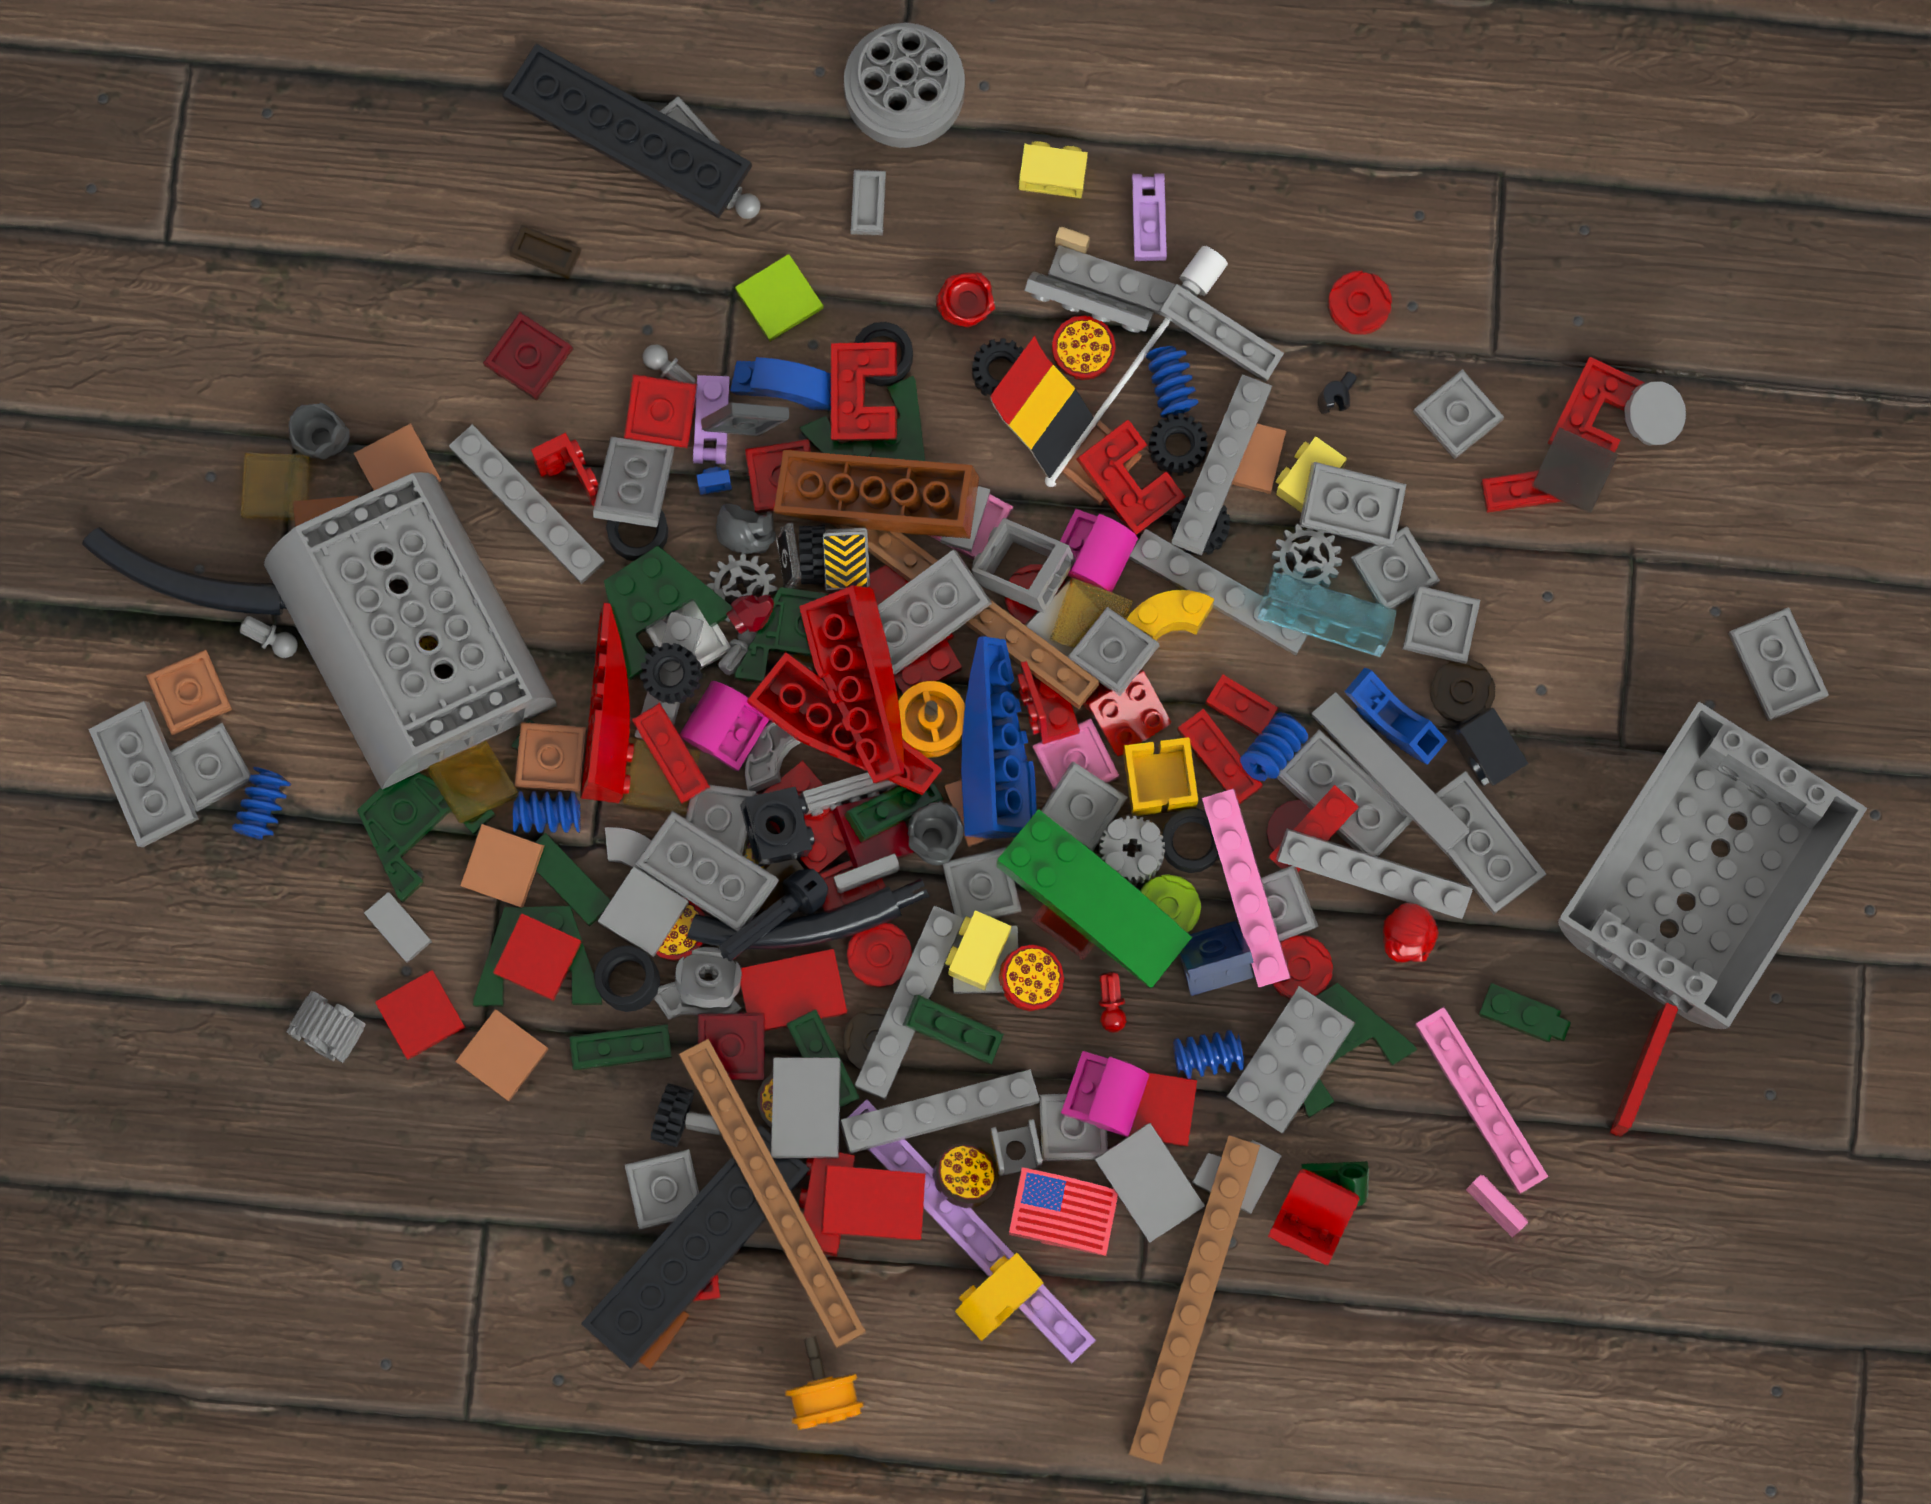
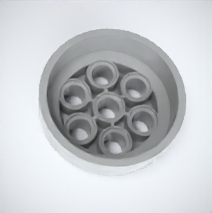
M913 23L886 25L865 36L850 54L844 73V94L847 109L855 124L875 141L899 148L917 147L930 143L942 136L954 124L961 111L965 91V76L961 59L951 43L933 29ZM908 41H914L919 47L916 50L908 51L903 45ZM879 50L889 54L884 60H877L872 55ZM930 62H939L943 65L939 71H931L926 66ZM901 71H908L913 75L906 81L899 80L896 77ZM871 80H877L882 84L877 90H870L865 85ZM930 91L936 95V98L932 101H924L919 96L923 92ZM893 101H902L906 105L905 108L899 111L889 107Z

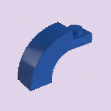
M756 357L755 361H736L730 389L735 395L776 397L796 402L810 410H831L830 373L804 364L772 358Z
M1364 668L1344 691L1356 704L1358 713L1401 750L1422 763L1428 764L1448 741L1429 719L1420 716L1402 703L1377 675L1368 668Z

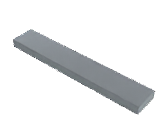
M1336 692L1312 712V717L1445 854L1469 833L1470 829Z

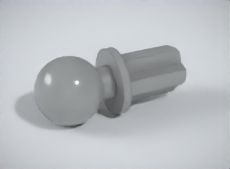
M739 186L726 207L731 209L735 205V210L740 217L751 219L759 213L760 201L753 194H742V187Z
M653 344L644 350V364L652 370L660 369L663 372L660 378L663 379L665 377L668 380L695 383V378L677 364V358L672 362L668 360V353L663 346Z
M247 616L240 626L241 634L261 643V648L263 649L268 644L271 645L273 652L278 657H291L297 650L296 638L288 632L276 634L275 625L270 627L251 616Z
M747 630L741 635L738 632V640L733 639L729 643L731 648L719 662V669L726 675L734 674L741 665L748 647L758 631L749 632Z

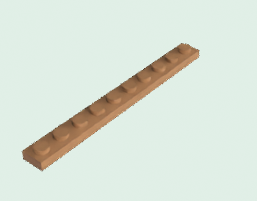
M832 524V525L835 526L837 529H840V528H857V527H850V526H843V525ZM867 529L868 552L908 582L938 561L902 533ZM992 600L991 605L965 623L980 636L1006 640L1009 657L1020 666V662L1027 661L1032 675L1078 709L1099 686V680Z
M709 1039L680 1053L679 1057L835 1348L837 1349L865 1334L866 1331Z
M1228 1135L1129 1452L1131 1456L1159 1465L1162 1463L1260 1148L1258 1144Z

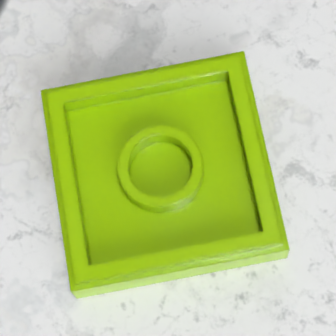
M789 254L735 287L736 292L769 342L824 309L823 304Z

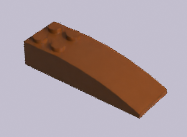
M783 450L774 512L802 519L857 528L865 527L867 529L970 539L979 476L974 467L967 464Z

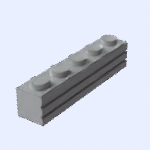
M866 772L803 791L800 795L803 796L806 805L805 816L810 814L818 816L824 813L823 810L830 808L833 811L837 806L859 801L866 797L878 796L880 793L889 791L899 785L889 780L873 783L869 773Z

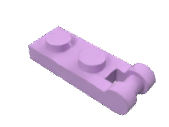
M1164 173L1154 174V177H1142V174H1132L1134 261H1165L1167 251ZM1143 190H1154L1155 196H1143Z
M697 375L698 387L696 394L693 463L703 464L704 461H716V464L726 465L727 433L705 432L702 430L701 419L729 404L730 376ZM705 441H717L716 448H704Z

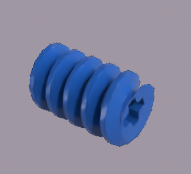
M1174 346L1155 348L1146 354V359L1151 361L1148 366L1149 371L1154 373L1151 377L1152 383L1158 385L1154 389V393L1157 397H1161L1157 401V406L1163 409L1160 413L1162 418H1167V415L1173 414V417L1178 416L1179 413L1184 414L1199 403L1198 399H1188V395L1196 391L1195 387H1185V383L1191 381L1193 377L1192 375H1183L1182 371L1188 369L1190 364L1179 362V359L1186 356L1187 352L1185 350H1177Z
M1282 712L1277 713L1269 722V725L1262 730V734L1258 735L1255 742L1240 757V763L1246 773L1255 780L1265 781L1267 777L1276 779L1280 774V770L1287 766V761L1292 760L1294 752H1298L1301 749V744L1308 740V733L1292 716Z
M253 767L260 775L249 776V781L256 787L245 788V794L251 799L241 800L240 805L247 811L237 812L236 818L243 824L232 825V830L254 839L263 840V836L274 835V832L267 827V824L278 823L279 821L271 815V812L282 811L283 809L275 800L286 799L287 797L286 794L279 790L280 786H291V783L277 773Z
M519 791L513 804L514 833L518 831L520 824H522L525 833L531 831L533 824H535L538 833L544 831L546 824H548L550 832L555 833L559 823H561L565 833H569L572 823H574L576 831L580 833L581 806L575 791H571L568 801H565L562 791H558L555 801L551 800L548 791H545L542 801L538 800L535 791H532L529 801H526L523 792Z
M1226 1030L1225 1038L1222 1040L1218 1032H1213L1211 1042H1209L1205 1034H1201L1198 1045L1192 1036H1188L1185 1047L1180 1039L1176 1038L1173 1041L1178 1077L1180 1071L1183 1070L1186 1077L1191 1079L1194 1068L1203 1077L1206 1066H1209L1213 1074L1216 1075L1219 1064H1222L1228 1073L1231 1071L1232 1062L1237 1064L1240 1071L1244 1069V1058L1239 1033L1237 1038H1235L1231 1030Z

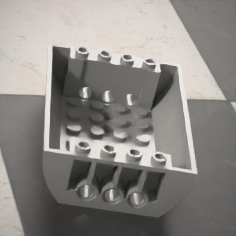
M423 472L411 473L302 523L281 538L268 553L264 566L381 789H385L521 724V722H525L557 707L554 696L441 484L433 474ZM380 551H387L392 555L393 561L385 566L379 565L375 561L374 556ZM395 579H401L406 582L408 589L404 593L396 594L390 590V582ZM423 636L434 637L437 640L438 646L430 651L424 650L419 645V640ZM440 664H446L451 667L453 674L447 679H440L434 673L435 667Z
M1698 702L1558 921L1559 927L1578 950L1662 1004L1669 1003L1676 1006L1678 1009L1677 1013L1687 1020L1714 1029H1727L1867 808L1709 707ZM1731 814L1742 815L1746 822L1745 828L1742 830L1732 829L1728 823L1729 816ZM1716 840L1725 842L1729 849L1728 855L1724 857L1714 855L1711 850L1712 842ZM1679 895H1690L1694 900V908L1690 911L1681 910L1677 905ZM1664 921L1673 922L1677 927L1676 936L1673 938L1664 937L1660 932V924Z

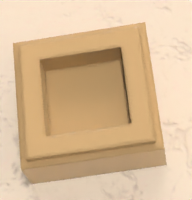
M1061 226L1056 235L1055 247L1061 245L1086 254L1090 237Z

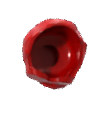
M978 272L950 276L946 279L936 297L938 311L947 322L953 325L971 327L978 324L995 310L990 281L985 275Z
M1405 903L1386 917L1383 925L1385 953L1389 958L1396 962H1423L1427 960L1430 952L1433 951L1439 933L1436 921L1429 910L1414 903Z

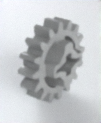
M1299 524L1295 525L1294 534L1286 529L1283 533L1285 541L1277 539L1275 546L1281 551H1273L1271 557L1279 561L1272 568L1274 572H1282L1278 581L1282 583L1288 580L1290 582L1288 590L1290 591L1295 586H1300V591L1303 595L1307 587H1311L1315 594L1319 591V584L1328 588L1331 584L1328 577L1337 578L1339 572L1334 567L1341 566L1342 559L1335 557L1341 552V546H1332L1335 536L1331 535L1326 538L1324 532H1315L1310 528L1302 530ZM1310 539V541H1309V542H1306V543H1302V544L1296 543V541H1298V540ZM1321 545L1323 546L1328 555V562L1326 561L1327 559L1322 557L1321 555ZM1307 553L1312 555L1311 561H1308L1307 564L1301 562L1302 557H1305ZM1285 556H1287L1288 560L1292 561L1293 572L1288 568ZM1313 573L1318 575L1314 578H1304V576Z
M743 553L739 561H735L734 557L729 555V564L725 565L719 561L717 563L719 573L710 572L709 574L715 583H709L707 586L728 603L734 602L740 596L756 595V593L762 592V589H764L762 596L777 594V587L769 585L776 581L775 575H766L769 565L765 563L758 566L759 559L757 556H754L750 562L747 561L746 555ZM742 569L750 570L756 574L751 576L742 572ZM730 573L731 578L728 584L720 589L722 581ZM743 583L745 588L747 587V593L743 595L737 590V585Z

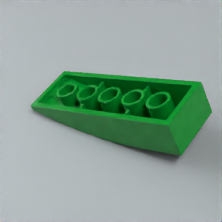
M1039 809L997 859V868L1150 989H1152L1192 939L1183 928L1135 886Z

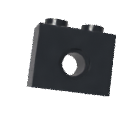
M796 787L745 797L740 804L756 865L760 867L806 857L810 853L815 843L814 834L810 826L806 827L803 816L806 814V805L803 796H798ZM766 822H775L780 828V833H770L766 828Z

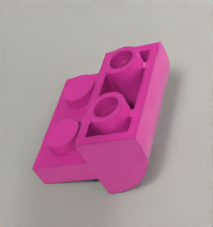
M1075 509L1060 542L1070 546L1076 560L1067 576L1080 580L1085 586L1111 595L1135 547L1138 537L1130 529L1102 514L1095 516Z
M711 681L679 735L702 752L709 753L733 770L739 771L769 719L748 704V697L720 682Z
M1082 1051L1061 1113L1064 1116L1093 1124L1100 1129L1128 1137L1149 1074L1124 1061Z

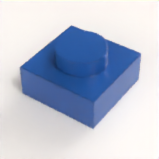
M712 467L703 470V474L697 475L700 495L732 490L729 470L722 471L721 467Z

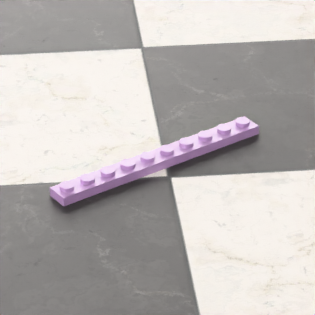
M866 1099L847 1118L877 1109ZM905 1139L868 1149L887 1170L926 1173L923 1208L988 1277L993 1274L990 1267L1005 1255L1009 1260L1015 1255L971 1208L953 1205L947 1201V1197L942 1192L939 1193L933 1179V1168ZM1043 1284L1019 1307L1020 1311L1071 1364L1096 1341Z

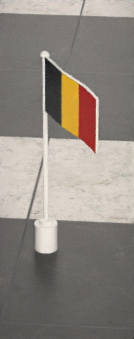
M1202 246L1180 275V280L1183 282L1181 287L1196 297L1198 294L1205 296L1227 267V261L1215 250ZM1164 319L1094 417L1074 386L1047 358L1038 344L1035 335L990 396L993 406L1001 419L1032 452L1047 476L1045 484L1048 487L1056 486L1055 480L1171 322L1170 320Z

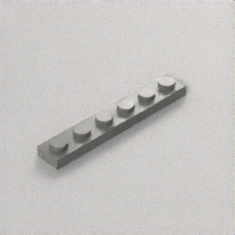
M1242 374L1171 544L1202 556L1269 397L1272 385Z
M473 424L449 445L450 450L581 585L605 563L604 559Z
M1147 529L1143 532L1129 557L1133 562L1182 590L1200 592L1214 598V609L1295 656L1313 628L1311 624Z
M1288 828L1285 831L1276 858L1278 862L1414 903L1463 919L1473 890L1469 885Z
M933 907L855 1083L856 1088L884 1100L886 1099L915 1033L914 1030L903 1026L914 995L930 999L964 918L939 907Z
M1030 1069L845 1118L840 1121L848 1153L851 1154L1038 1104L1040 1099Z

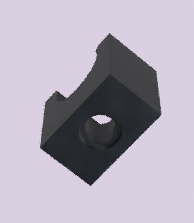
M1494 708L1481 709L1448 730L1449 735L1481 786L1489 782L1494 786L1529 764Z

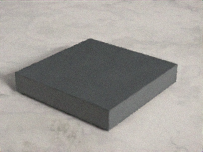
M731 402L702 418L701 426L705 432L759 436L789 419V407Z

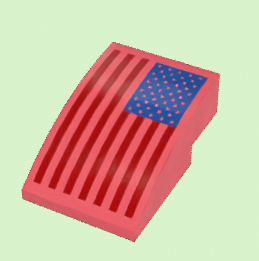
M1022 1167L1009 1235L1106 1256L1118 1195L1112 1188Z

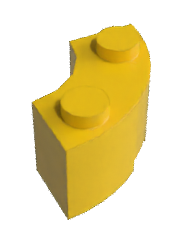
M1190 590L1166 591L1142 602L1131 612L1126 620L1154 640L1171 631H1187L1197 634L1213 608L1215 599L1200 592Z
M1018 1253L1009 1260L1005 1255L990 1267L993 1274L978 1288L972 1285L959 1297L962 1304L955 1312L981 1341L1006 1321L1044 1283Z

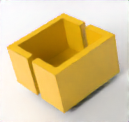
M1189 737L1160 741L1159 754H1153L1154 742L1124 746L1123 757L1132 817L1134 815L1141 816L1161 813L1163 806H1167V812L1197 808L1198 794Z

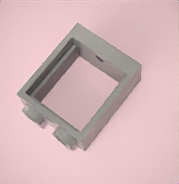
M1003 518L999 526L991 531L983 552L975 557L971 571L980 586L1044 613L1076 560L1069 545ZM1013 542L1048 557L1029 590L993 575Z

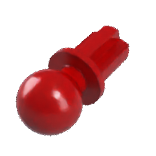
M1107 972L1100 975L1102 999L1099 1000V1006L1106 1007L1101 1014L1100 1022L1106 1031L1116 1033L1121 1031L1126 1025V1014L1119 1008L1120 1005L1125 1003V999L1121 998L1118 973Z

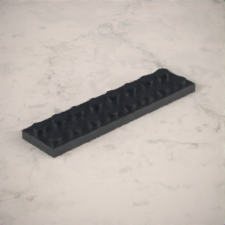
M537 43L503 94V98L507 102L718 219L752 168L749 160Z
M760 1125L757 1130L771 1154L772 1135ZM733 1156L581 1323L586 1330L630 1369L638 1363L767 1220ZM773 1158L788 1188L792 1192L807 1175L810 1168L798 1158Z

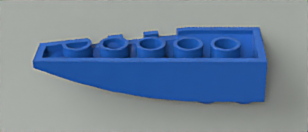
M985 636L978 637L964 712L961 762L964 834L968 837L986 839L1011 838L1018 835L1037 811L1035 770L1033 761H1027L1024 744L1028 743L1026 730L1021 731L1017 712H1021L1019 698L1016 699L1011 689V684L1015 680L1006 640Z

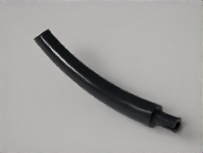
M101 527L90 532L82 542V545L88 551L120 574L151 590L184 602L218 610L249 614L282 615L283 609H287L274 583L227 581L178 570L131 549Z
M922 878L894 891H891L890 887L887 886L840 907L812 915L785 919L748 949L795 948L845 938L902 916L900 909L930 896L927 889L913 894L914 890L925 886ZM695 914L686 939L719 946L737 931L717 918Z

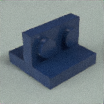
M1236 921L1189 934L1192 939L1178 955L1182 962L1187 987L1191 996L1254 978L1251 963H1254L1252 953Z

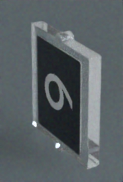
M787 523L784 527L780 528L781 532L776 537L783 586L784 588L793 589L797 588V583L801 579L793 523Z

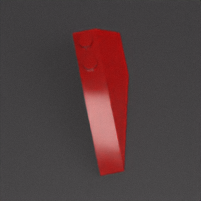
M852 585L799 606L815 670L819 677L824 679L829 689L828 695L832 703L837 704L844 718L842 722L846 730L853 735L857 743L855 748L873 783H879L903 774V739L896 683L873 588Z
M603 603L599 614L580 798L619 803L623 794L629 793L631 775L625 773L626 763L632 762L634 743H629L630 700L621 639L611 604Z
M785 652L748 698L747 703L799 742L867 771L855 748L857 743L853 735L846 730L842 722L844 718L837 704H833L828 695L829 689L825 681ZM903 740L904 773L887 780L923 795L943 769Z

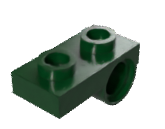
M1367 1161L1301 1164V1169H1306L1356 1193L1359 1196L1357 1207L1366 1203L1369 1183Z

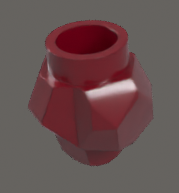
M755 595L740 596L731 604L733 609L728 611L726 615L740 635L747 630L749 632H756L767 623L774 608V600L769 595L760 597Z

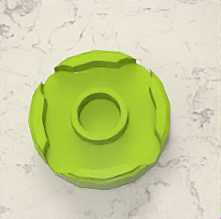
M1166 874L1151 879L1141 889L1140 892L1187 933L1192 931L1199 920L1201 903L1196 889L1190 882L1180 876Z

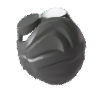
M323 403L301 405L290 416L288 425L289 439L294 449L304 456L327 459L340 453L349 442L350 430L338 415Z
M724 504L721 506L717 516L716 534L718 541L731 551L743 554L766 552L770 544L776 539L773 512L767 511V515H758L756 512L743 510L738 505Z
M934 802L919 808L912 815L908 827V844L911 850L916 852L924 862L931 865L948 863L959 846L964 834V825L956 808L953 805H948V803Z

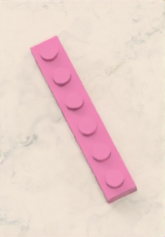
M1235 789L1202 798L1240 928L1252 953L1254 963L1251 964L1258 988L1289 979L1291 976Z
M1443 1007L1416 1023L1417 1030L1517 1193L1520 1195L1548 1178L1547 1173L1446 1009Z

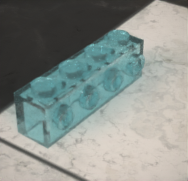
M1273 572L1262 594L1257 619L1381 657L1392 636L1397 610L1356 598L1350 594L1333 591L1318 584L1295 579L1286 574Z

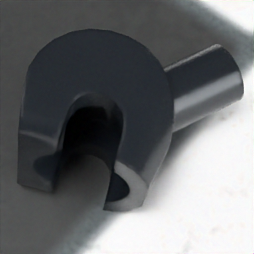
M1347 371L1341 381H1332L1326 385L1317 400L1321 414L1330 413L1329 409L1334 407V402L1337 403L1340 412L1350 407L1349 390L1357 380L1356 375Z

